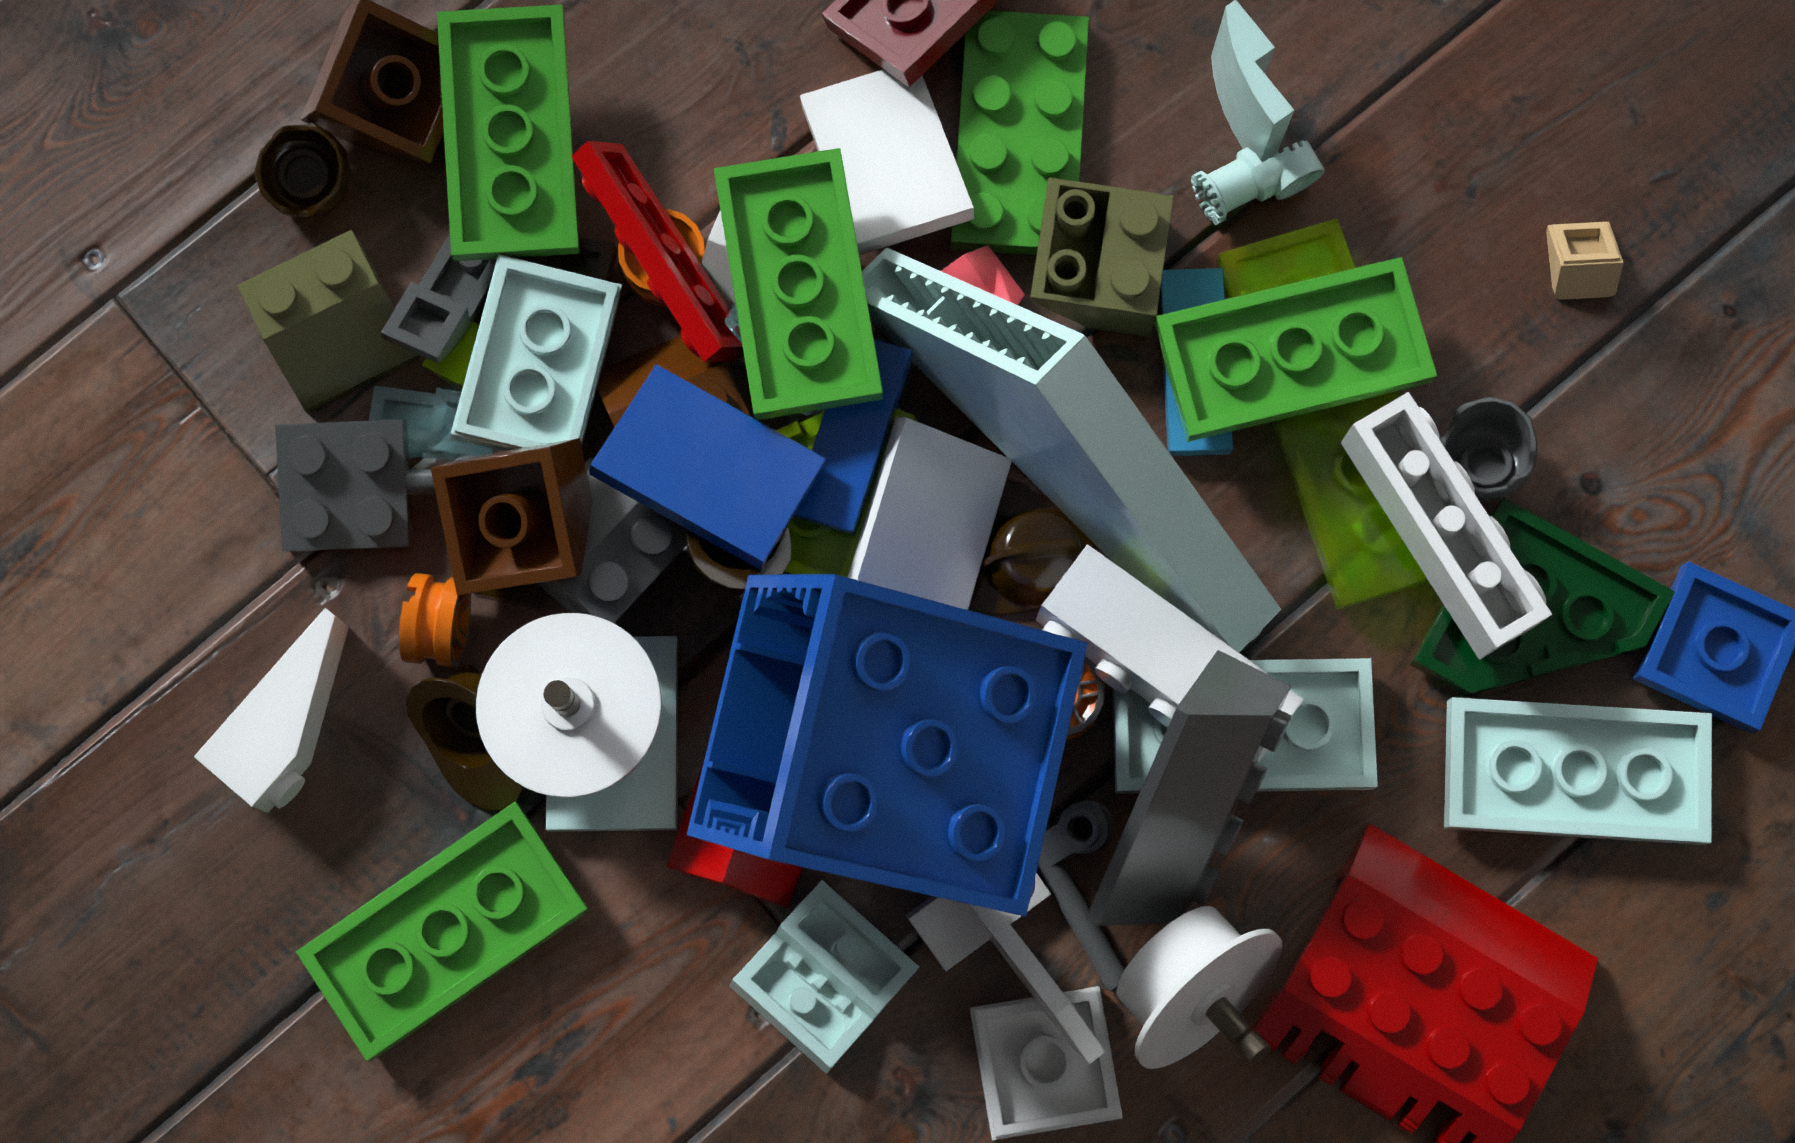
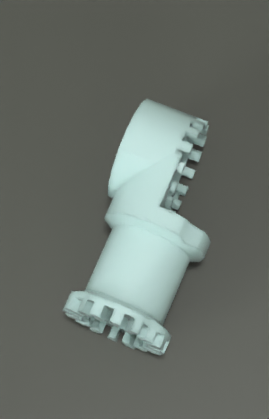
M1303 140L1299 142V145L1297 142L1291 145L1294 149L1293 151H1290L1287 146L1283 149L1284 152H1277L1274 154V157L1264 162H1261L1257 154L1246 147L1237 152L1236 160L1209 174L1199 171L1192 175L1191 183L1193 184L1194 192L1198 193L1195 195L1196 200H1204V202L1199 204L1200 208H1205V216L1209 217V220L1213 221L1214 225H1217L1226 220L1227 212L1254 198L1261 202L1272 196H1275L1277 200H1282L1301 192L1315 183L1324 174L1325 169L1309 142Z

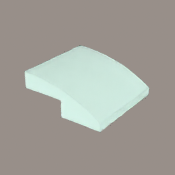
M1234 0L1225 7L1212 51L1213 77L1223 112L1242 149L1248 147L1257 154L1261 162H1264L1274 157V154L1278 152L1294 109L1265 75L1275 49L1274 45L1238 1Z
M821 880L782 922L770 940L733 978L729 986L827 1074L918 970L919 966Z

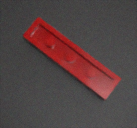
M587 141L571 156L583 174V186L587 193L604 207L616 226L614 231L619 243L637 258L648 275L647 283L652 294L659 302L669 308L682 328L681 338L684 344L694 355L701 358L704 363L737 361L744 355L738 321L623 144Z

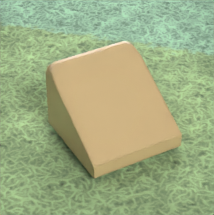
M1590 222L1548 225L1546 231L1552 288L1556 299L1614 296L1617 292L1624 262L1610 223Z

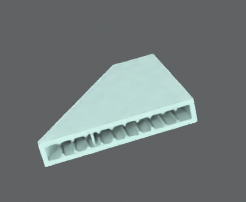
M887 247L862 271L870 321L894 345L912 350L914 355L912 363L1008 458L1012 459V462L1113 563L1237 652H1240L1249 642L1254 640L1261 633L1262 629L1278 614L1281 608L1084 334Z

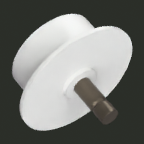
M561 613L542 617L522 626L508 636L499 645L486 664L476 697V717L480 736L486 750L496 765L507 776L525 788L554 797L586 796L607 789L621 781L638 766L647 754L656 736L661 716L659 680L650 658L641 645L629 633L614 623L600 617L580 613Z
M1212 906L1199 907L1181 915L1153 936L1128 964L1118 982L1116 990L1117 998L1143 1026L1135 1044V1057L1138 1062L1148 1069L1165 1067L1190 1055L1219 1032L1232 1045L1237 1046V1050L1250 1065L1260 1062L1269 1053L1271 1046L1257 1031H1253V1026L1240 1013L1257 996L1275 970L1282 953L1283 945L1281 938L1270 929H1258L1240 935L1219 911Z

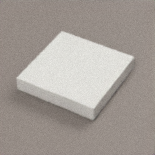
M1099 986L1063 992L1105 1050L1103 1055L1090 1064L1072 1049L1034 997L969 1008L992 1141L1123 1118Z

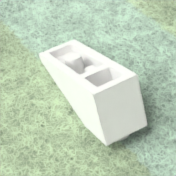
M326 608L194 756L251 807L269 813L274 806L277 808L284 807L297 795L305 783V778L301 775L312 762L349 628Z

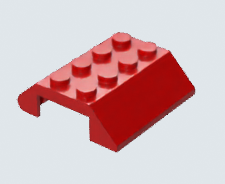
M1369 823L1336 879L1341 882L1282 987L1280 990L1272 991L1253 1025V1031H1257L1271 1046V1050L1274 1051L1294 1025L1296 1029L1292 1033L1282 1054V1057L1294 1064L1305 1056L1320 1031L1334 1038L1338 1042L1324 1057L1320 1065L1318 1078L1330 1086L1333 1085L1352 1060L1353 1063L1348 1069L1339 1091L1388 1121L1395 1116L1409 1096H1411L1403 1108L1397 1123L1398 1127L1410 1134L1423 1123L1436 1103L1440 1102L1452 1109L1453 1112L1440 1125L1434 1143H1460L1461 1141L1462 1143H1511L1524 1125L1584 1015L1598 958Z

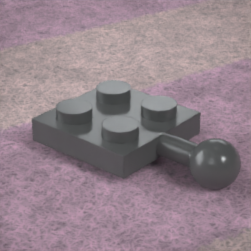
M407 419L275 424L282 551L409 547L413 545L411 495L436 494L431 469L410 470ZM466 455V456H462V457H460V458H458V459H456V460H459V459H462V458H467V457H473V456H476V455Z

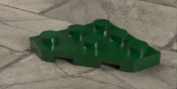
M1503 498L1498 502L1491 516L1504 529L1510 542V549L1524 571L1529 572L1541 586L1546 597V605L1552 615L1531 630L1479 660L1450 613L1442 604L1409 665L1464 696H1469L1631 653L1647 645L1675 591Z

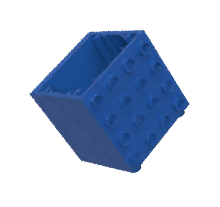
M837 574L748 575L687 835L773 861L1026 917L1030 899L1035 890L1036 871L1078 684L1084 671V657L1088 643Z

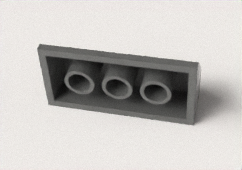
M1216 651L1173 714L1086 920L1098 926L1167 924L1185 914L1192 901L1202 906L1205 904L1221 872L1210 865L1217 851L1224 856L1228 854L1244 821L1233 815L1239 801L1250 805L1267 772V768L1257 764L1263 748L1272 752L1275 751L1292 715L1281 710L1291 685L1222 651Z

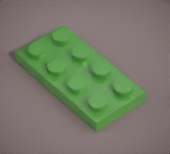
M563 5L437 12L451 256L454 262L497 259L498 254L512 258L580 254L575 168L571 157L574 153Z
M989 10L966 32L957 166L974 207L975 219L952 226L951 249L974 251L988 245L993 252L1037 255L1048 177L1079 182L1089 17Z
M841 148L714 168L755 419L762 420L882 400L883 390Z
M1402 257L1156 316L1154 322L1187 442L1429 384L1437 377Z
M515 801L297 950L296 953L366 1062H372L582 917L590 909L520 804Z

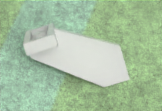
M1037 873L1035 876V890L1030 899L1028 911L1051 895ZM930 896L905 915L945 971H948L988 940H991L1074 1051L1088 1064L1105 1053V1050L1072 1003L1010 925L1020 918V915Z

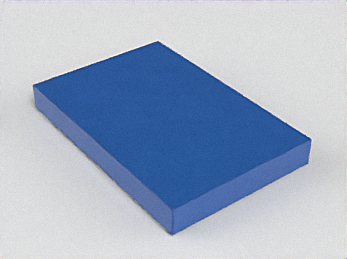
M656 364L590 464L589 475L761 570L821 472L826 458Z

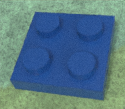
M1688 561L1680 566L1671 588L1675 592L1649 639L1633 680L1700 711L1712 713V716L1753 734L1760 731L1794 650L1795 609Z

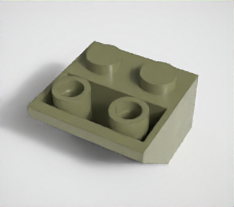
M1048 177L1030 301L1087 328L1150 337L1157 316L1173 195Z

